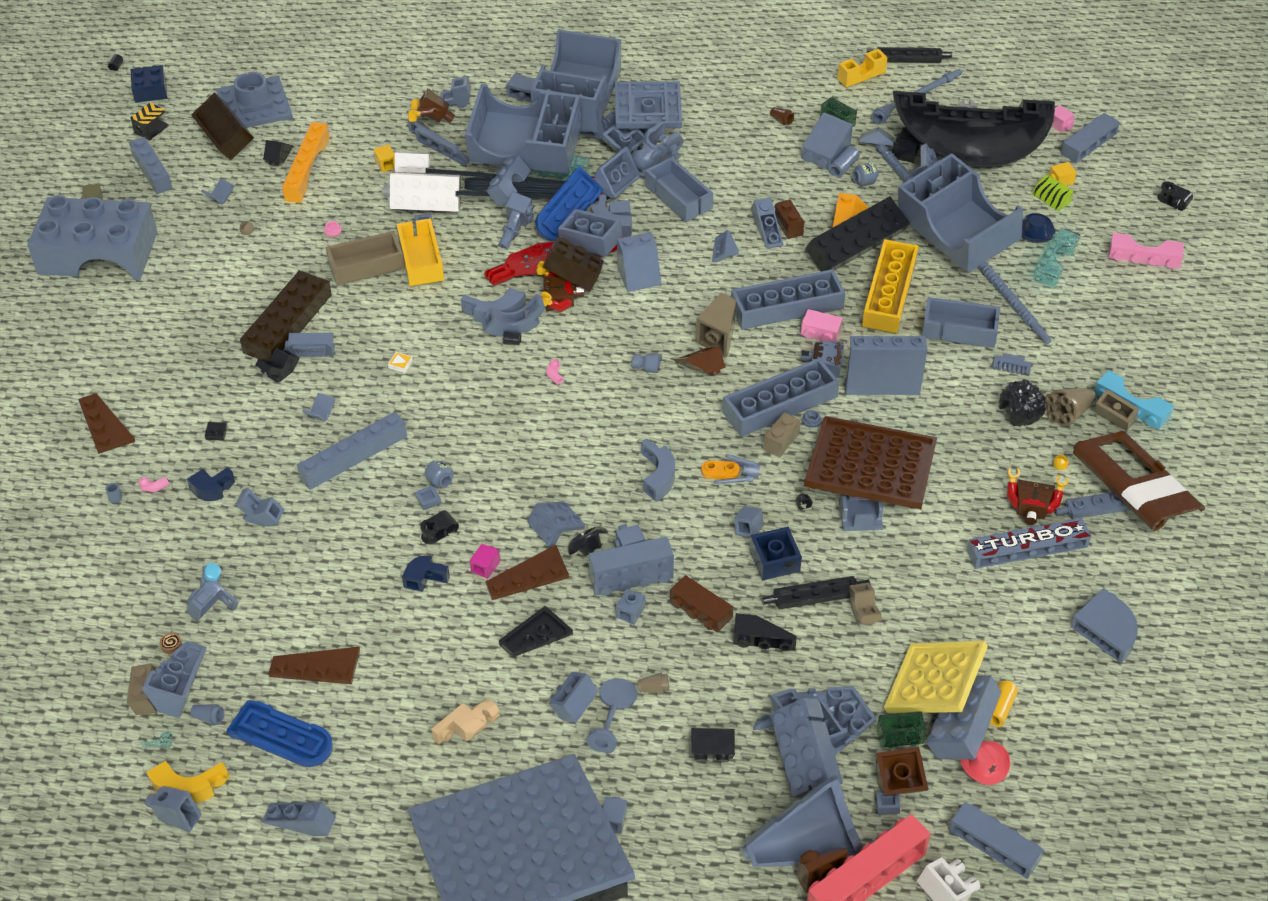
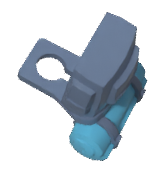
M215 563L206 564L202 569L200 589H195L187 600V612L196 621L217 600L222 601L233 610L237 609L239 602L218 583L221 577V568Z

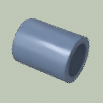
M117 483L108 484L105 490L111 503L120 502L122 494Z

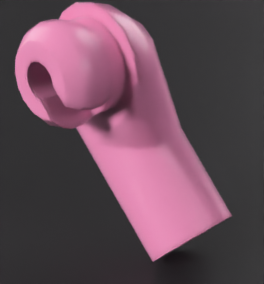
M552 359L547 366L546 374L558 385L564 379L558 374L560 362Z
M142 477L138 481L140 489L148 492H157L169 485L166 477L155 482H150L147 477Z

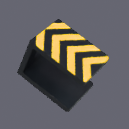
M149 103L131 116L130 119L134 133L150 141L169 126V124L158 119L166 112L165 109Z

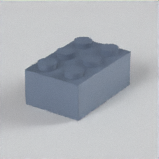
M575 209L558 228L560 238H566L571 244L583 247L586 252L605 257L615 247L617 239L623 237L621 220Z

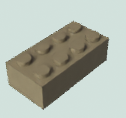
M394 231L326 247L328 263L336 285L405 269L403 252Z

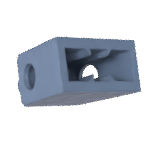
M162 786L155 795L149 794L145 801L146 806L152 808L158 820L189 833L201 817V813L188 791Z

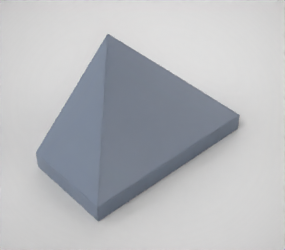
M729 230L715 238L712 262L716 263L739 254V250Z

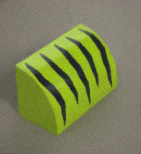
M1047 174L1037 183L1032 195L1056 211H1059L1071 203L1074 191Z

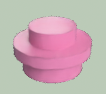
M335 221L328 222L324 228L325 234L329 237L338 236L342 231L341 226Z

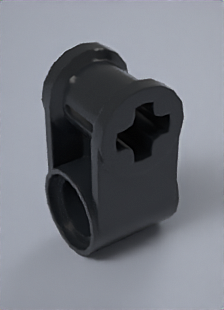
M1169 181L1162 183L1161 193L1157 196L1160 202L1179 211L1185 210L1193 199V194L1189 190Z
M440 511L420 524V529L423 532L421 540L425 544L436 543L449 536L453 531L457 532L459 524L448 511Z

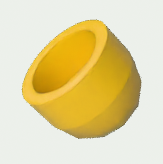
M1057 455L1053 460V467L1057 470L1067 469L1069 464L1068 458L1065 455Z

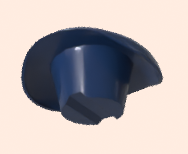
M1031 213L1023 217V239L1033 243H1043L1055 237L1054 225L1047 216Z

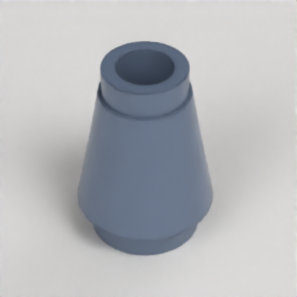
M886 104L875 109L872 114L873 121L877 124L885 123L892 112V107Z
M218 704L193 705L190 715L193 718L215 725L223 721L224 709Z

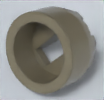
M249 221L242 222L240 224L241 234H252L254 232L253 224Z

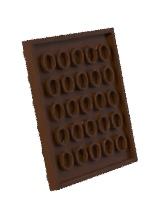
M825 416L804 480V487L845 494L851 497L865 498L871 501L885 502L891 505L905 506L911 509H922L937 437Z

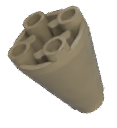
M1087 388L1058 389L1047 394L1045 398L1049 421L1051 423L1056 422L1061 426L1071 425L1093 405L1096 400L1094 391Z

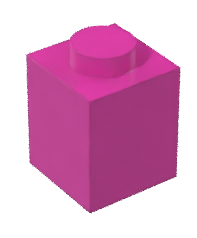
M481 544L470 559L471 572L488 579L500 563L499 550L493 546Z

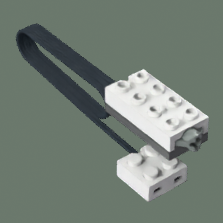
M396 151L395 172L390 174V181L382 188V194L390 201V209L459 211L461 195L490 196L486 190L490 186V181L497 174L430 169V153ZM461 176H473L464 179V188L467 190H460ZM526 177L525 182H512L517 190L516 193L528 198L551 199L565 181Z

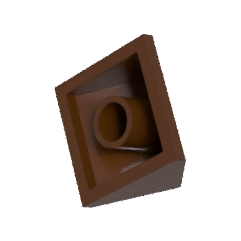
M919 747L876 753L877 783L884 796L929 790Z

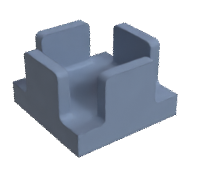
M846 495L839 497L843 531L883 530L882 502L860 497H846Z

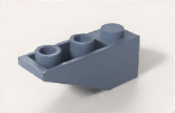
M771 197L754 200L751 211L766 248L783 246Z
M322 802L270 803L262 823L311 836H328L336 817Z

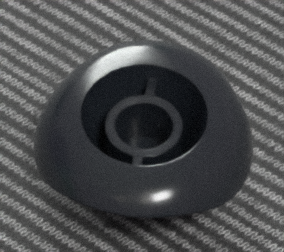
M597 526L580 533L569 542L568 554L572 555L579 550L584 556H587L589 553L594 552L595 549H600L602 544L599 534L609 531L604 527Z

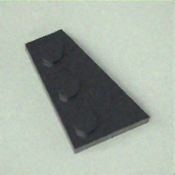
M544 606L501 638L499 645L509 655L516 657L573 635V629L547 606Z

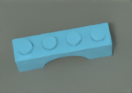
M1108 370L1097 382L1094 391L1095 395L1100 398L1108 389L1139 408L1138 419L1144 421L1148 426L1160 430L1171 417L1174 405L1159 397L1139 399L1132 396L1125 389V379Z

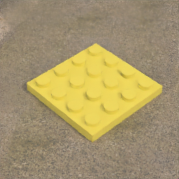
M961 641L910 644L884 705L885 711L887 713L962 712L987 650L986 642Z

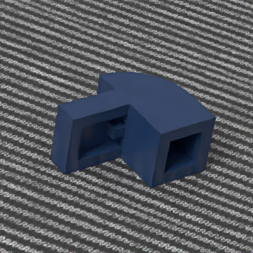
M228 467L213 477L204 469H201L187 478L189 490L203 501L222 499L224 497L222 491L231 488L235 483L233 472Z
M419 556L408 563L402 576L403 586L406 589L423 592L428 580L448 583L450 578L449 566L433 563L432 556Z

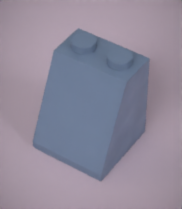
M824 112L802 146L801 158L806 162H811L820 168L828 170L829 165L847 146H851L853 124Z
M652 232L617 239V266L627 292L661 285L657 244Z

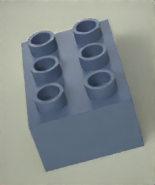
M558 29L550 71L545 70V65L541 66L531 88V104L539 98L540 91L580 95L582 113L580 132H596L614 90L615 82H617L621 73V39Z
M481 84L465 133L470 162L503 166V162L508 157L513 158L519 155L529 169L569 174L582 126L580 95L540 91L539 98L534 103L526 106H515L497 99L490 92L487 84Z
M952 153L898 186V207L910 222V226L967 273L1022 238L1023 208L1018 205L1015 207V211L1009 215L996 209L983 191L980 175Z
M57 195L47 197L27 245L36 272L40 275L79 277V268L84 262L92 259H105L124 267L131 274L133 280H141L158 232L150 202H136L132 199L121 201L101 200L97 197L77 199Z

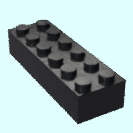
M889 196L813 238L805 249L821 272L832 269L835 271L883 244L884 239L890 240L899 235L910 225V222L892 197Z

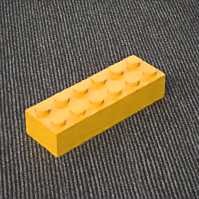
M884 239L864 309L862 327L898 334L917 262L918 245Z

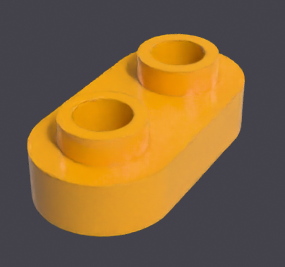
M710 460L704 462L701 466V474L707 479L737 478L740 473L739 465L733 461Z

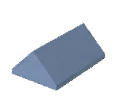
M627 146L597 168L595 181L603 188L601 193L606 194L612 199L616 198L639 179L641 175Z

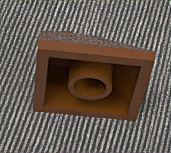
M719 346L707 347L674 359L680 365L703 374L710 373V376L721 373L720 369L726 368Z

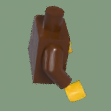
M427 88L421 99L411 101V109H417L418 111L410 110L408 118L410 122L417 121V116H428L438 123L442 118L450 123L455 114L448 110V102Z

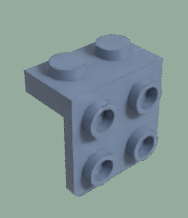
M564 501L536 503L527 520L528 524L548 547H552L557 543L562 531L582 530L585 527L581 517Z

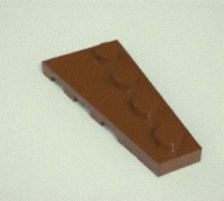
M97 393L78 399L98 454L135 442V438Z
M554 545L487 580L486 586L491 599L496 600L568 579L569 573L557 545Z
M360 646L273 656L268 674L269 677L352 685L360 654Z

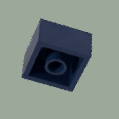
M163 65L130 69L131 89L135 103L168 99Z
M789 526L750 535L749 550L762 581L801 571L802 556Z

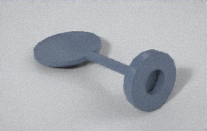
M620 678L610 679L603 683L600 688L602 702L611 708L604 729H594L588 735L587 744L594 751L612 753L615 750L617 739L609 731L615 710L628 708L637 699L635 685L628 680Z

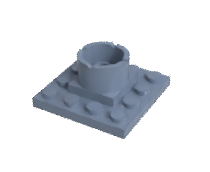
M258 72L243 73L236 77L234 85L216 88L217 95L228 104L246 128L293 118L279 76L265 78L263 74Z
M680 81L615 82L616 129L638 128L645 134L649 128L654 127L659 122H662L666 128H682Z

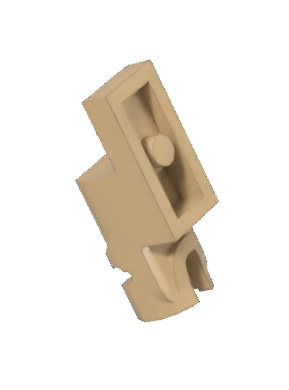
M485 699L471 709L462 703L431 729L432 738L439 745L442 741H448L453 736V733L456 732L462 739L468 741L487 727V721L493 723L500 716L498 714L499 708L490 699Z

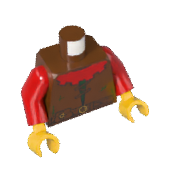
M540 261L537 265V274H545L543 276L544 292L541 296L544 306H546V312L554 310L563 312L570 307H574V298L584 297V289L573 287L572 282L543 268L544 261Z
M1011 467L1007 470V476L1010 478V482L1007 485V499L1012 507L1016 509L1017 515L1025 516V522L1028 525H1035L1037 518L1045 520L1046 514H1052L1060 506L1064 494L1062 490L1068 484V477L1066 482L1061 484L1058 481L1060 475L1057 476V489H1055V485L1020 479L1016 482V478L1020 474L1019 468L1016 469L1015 476L1010 473Z

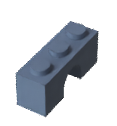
M519 155L513 158L508 157L503 162V167L496 172V177L490 181V186L486 190L498 206L507 203L512 192H517L512 182L524 181L531 171Z

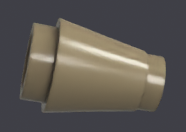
M661 672L639 679V692L664 693V691H669L668 675Z

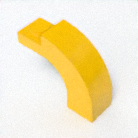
M166 761L146 772L156 792L162 786L188 791L195 803L212 798L214 796L212 788L222 786L229 779L227 768L223 762L194 777H183L176 774Z

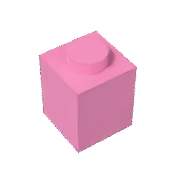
M1059 105L1055 108L1051 127L1060 133L1070 130L1074 125L1075 114Z

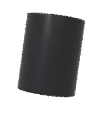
M114 54L108 63V68L118 71L123 63V57L119 54Z
M504 331L503 344L520 345L522 334Z

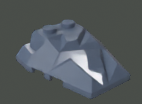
M854 686L828 687L827 691H816L815 688H809L807 692H796V689H788L773 694L770 697L773 711L804 697L818 699L824 719L809 718V721L826 722L835 756L877 719Z

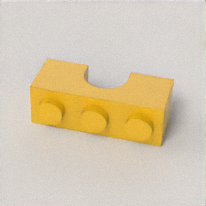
M879 49L865 54V59L861 65H858L853 59L841 62L838 65L837 79L845 87H849L886 73L888 57Z

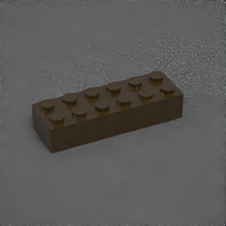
M299 270L240 338L243 354L270 361L275 348L285 349V341H288L289 333H301L331 297L330 281Z

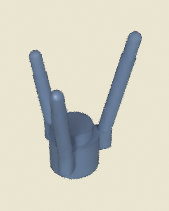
M728 454L727 458L732 460L722 458L721 461L736 462L740 467H744L743 475L747 476L714 480L713 483L753 482V478L758 479L760 464Z

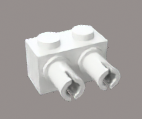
M943 857L927 865L917 880L933 901H967L973 892L980 889V883L978 880L971 883L976 880L974 876L963 881L958 875L965 871V866L963 863L956 866L961 860L955 859L948 864Z

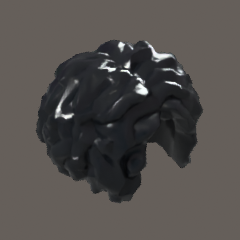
M1022 379V381L1009 382V385L1002 389L1000 393L999 409L1009 407L1010 423L1012 426L1031 425L1039 421L1045 414L1046 398L1039 390V387L1036 384L1030 383L1029 380Z

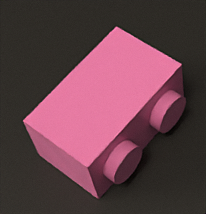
M808 309L802 322L801 335L808 339L837 341L842 329L843 318Z

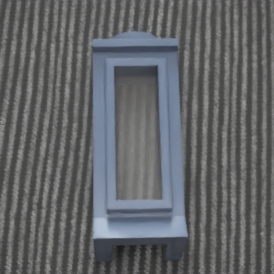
M289 333V339L285 341V349L297 357H327L328 355L334 358V334Z

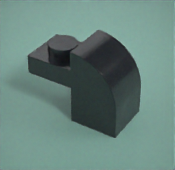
M275 348L270 361L258 359L255 365L261 369V373L275 382H281L294 371L300 358L286 349Z

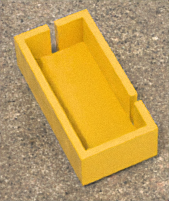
M431 218L416 221L417 236H414L412 221L397 224L398 239L403 252L409 286L444 281L443 264Z

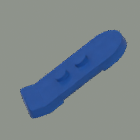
M577 167L536 217L535 225L537 232L545 240L555 241L556 237H559L558 228L575 209L586 211L603 190L581 167Z
M248 700L245 702L226 731L232 739L241 740L304 767H314L324 763L330 757L333 750L332 738L326 729L275 710L272 706L260 701Z

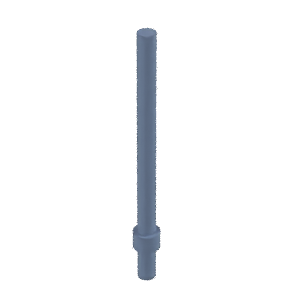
M957 69L951 73L948 72L942 78L914 92L926 93L944 83H949L954 78L960 76L962 71ZM894 102L889 104L892 110L896 108Z

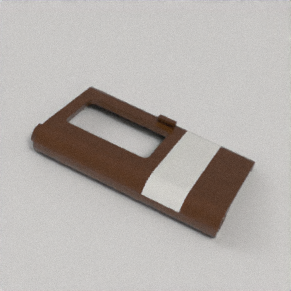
M1125 431L1078 441L1073 447V454L1153 532L1161 529L1171 517L1198 509L1201 512L1205 510V506L1166 471V467L1159 460H1155ZM1120 441L1154 473L1132 478L1099 446Z

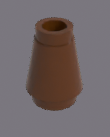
M776 107L770 110V116L783 125H790L794 121V113L791 110Z

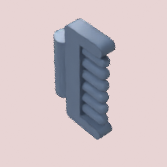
M1003 353V357L995 356L993 369H997L998 364V370L1002 368L1003 371H1006L1007 367V372L1015 373L1016 370V373L1019 374L1021 369V375H1024L1025 372V375L1029 376L1032 363L1025 361V357Z

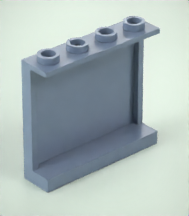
M850 336L847 377L844 380L846 395H920L928 350L926 336Z

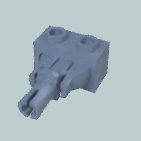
M512 192L506 204L508 223L503 227L504 234L498 244L499 247L508 249L512 239L519 235L518 231L521 226L526 227L528 223L532 222L534 206H532L531 198Z

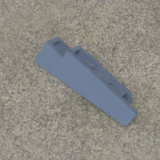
M408 119L409 131L416 134L418 142L463 166L470 162L469 157L461 152L457 145L442 138L424 123L418 120L410 122Z

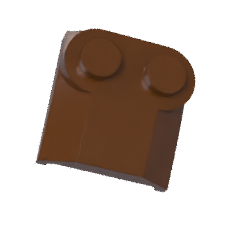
M838 847L820 853L807 850L800 856L797 876L800 885L806 893L809 892L808 889L814 882L822 881L826 878L829 871L833 868L838 869L843 865L847 858V849Z

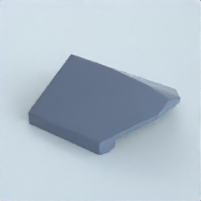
M877 127L862 133L860 142L893 146L894 137L884 129Z

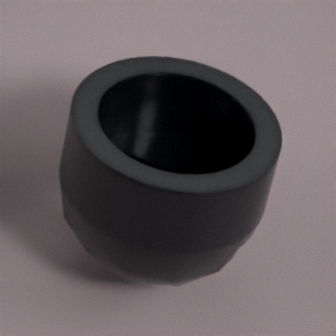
M804 493L799 494L795 500L800 510L810 508L813 504L810 496Z

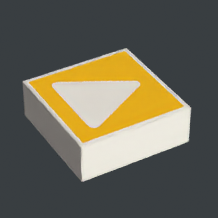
M396 352L388 363V368L405 373L412 363L413 357Z

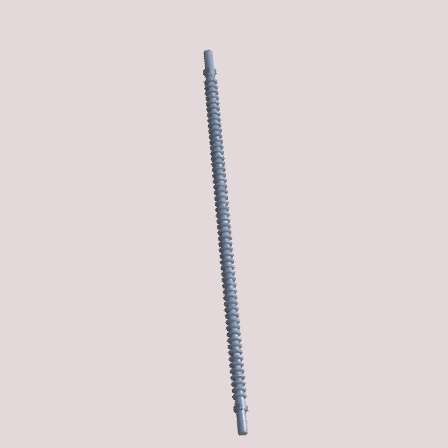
M874 144L878 152L886 159V162L903 179V182L913 178L891 151H888L885 145ZM987 262L978 266L979 270L990 280V283L1007 300V303H1010V306H1013L1012 308L1021 316V319L1027 323V326H1031L1033 332L1037 333L1045 344L1051 343L1052 339L1043 330V327L1037 322L1034 315L1028 311V308H1025V305L1008 288V285H1005V282L994 272V269Z

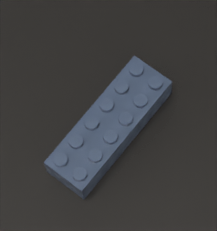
M834 269L732 289L731 297L736 300L735 316L742 330L805 317L808 309L822 313L844 309L845 291Z
M818 358L724 396L722 413L742 437L776 423L784 412L793 416L837 398L839 381L823 361Z

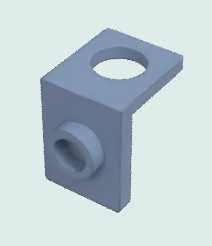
M220 179L212 193L203 189L201 192L223 205L233 190L234 185Z
M318 393L311 411L303 409L302 412L310 417L326 422L334 405L335 398Z

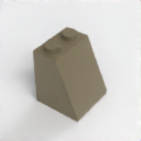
M720 293L697 317L696 343L706 348L719 346L724 357H727L729 354L735 326V299Z

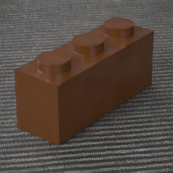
M686 575L670 589L671 604L677 609L681 608L690 618L702 622L708 630H714L718 633L733 618L734 606Z

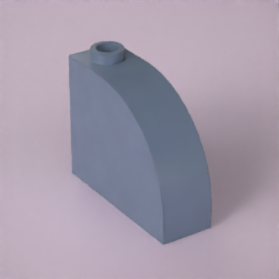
M1105 588L1074 615L1071 628L1120 663L1130 655L1138 633L1137 621L1132 610L1122 600L1117 598L1115 594L1107 591Z

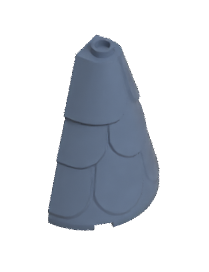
M834 775L821 782L804 797L796 800L779 816L772 817L744 841L746 846L742 847L746 860L751 858L754 867L793 866L794 864H799L800 856L807 850L820 853L842 847L848 851L847 858L860 853L863 846L852 822L837 776Z

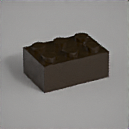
M557 236L547 254L543 268L590 292L600 275L604 261L598 255L586 252L583 247L575 246L566 238Z

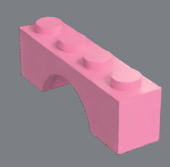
M1113 233L1110 242L1109 258L1118 261L1124 260L1133 263H1145L1152 266L1158 265L1180 269L1184 243L1166 240L1160 246L1145 247L1136 243L1131 235Z

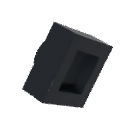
M208 422L205 440H225L228 427L227 422Z

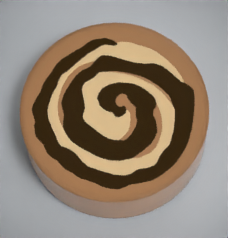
M175 633L165 634L159 642L161 650L167 654H172L182 645L179 635Z

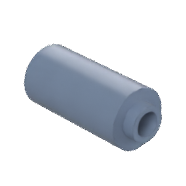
M847 146L829 165V173L841 178L860 156L859 151L853 146Z

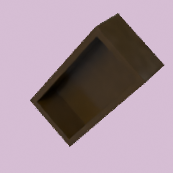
M215 92L191 114L217 149L230 161L254 139L253 135L228 104Z

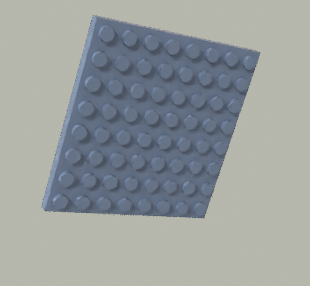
M575 754L407 808L441 901H573L635 879V873Z

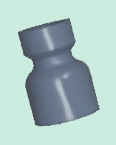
M650 353L645 357H642L641 354H634L632 368H644L646 372L658 373L657 368H660L662 354Z

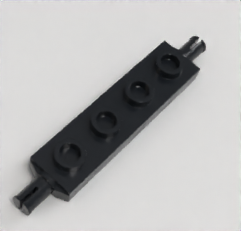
M877 47L888 57L887 62L941 63L942 58H952V52H943L941 48Z
M854 576L775 588L773 595L762 596L763 605L775 603L780 610L850 598V585L870 583V580L857 581Z

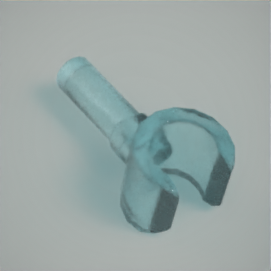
M164 732L160 735V739L142 743V748L160 745L163 748H169L172 746V740L165 741V739H172V734Z

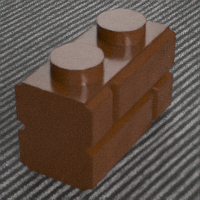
M791 200L777 202L775 204V215L787 239L802 236L804 234L805 222Z

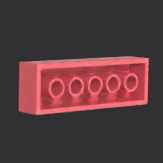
M912 814L906 819L901 818L896 822L894 828L889 831H883L872 844L867 843L856 856H849L838 869L833 868L822 881L814 882L808 889L807 901H865L926 855L931 833Z

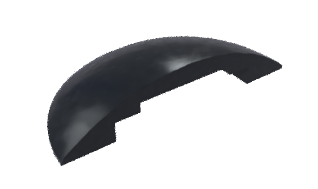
M893 91V99L898 115L907 130L922 145L927 143L929 148L934 150L935 154L943 158L952 153L966 165L975 167L1002 166L1028 156L1047 137L1055 114V101L1022 99L1019 107L1003 106L999 110L939 106L937 101H926V93Z

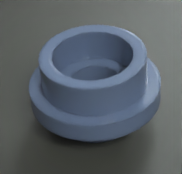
M809 410L803 415L802 421L807 427H818L821 424V416L817 411Z

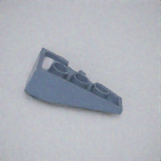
M186 641L173 652L167 661L164 660L160 663V667L148 674L142 691L158 712L180 718L207 647Z

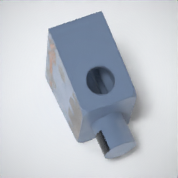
M816 341L813 351L802 350L801 361L810 362L820 358L836 378H840L844 342Z

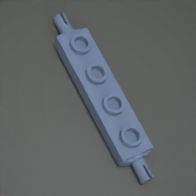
M1111 492L1066 499L1065 507H1059L1054 512L1056 516L1068 514L1071 519L1129 511L1131 509Z

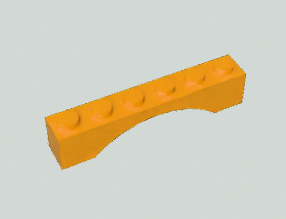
M311 122L282 186L285 201L302 202L307 190L313 162L318 153L325 150L330 138L328 124Z

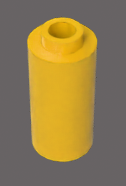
M1008 680L998 683L1002 693L989 723L997 727L1004 725L1018 693V688L1015 684Z

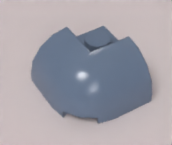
M613 125L602 134L601 139L616 152L627 146L629 152L632 153L634 149H638L643 144L642 137L644 134L638 128L616 129V126Z

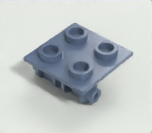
M610 112L606 117H602L596 132H580L579 134L602 140V134L613 125L616 126L615 112Z

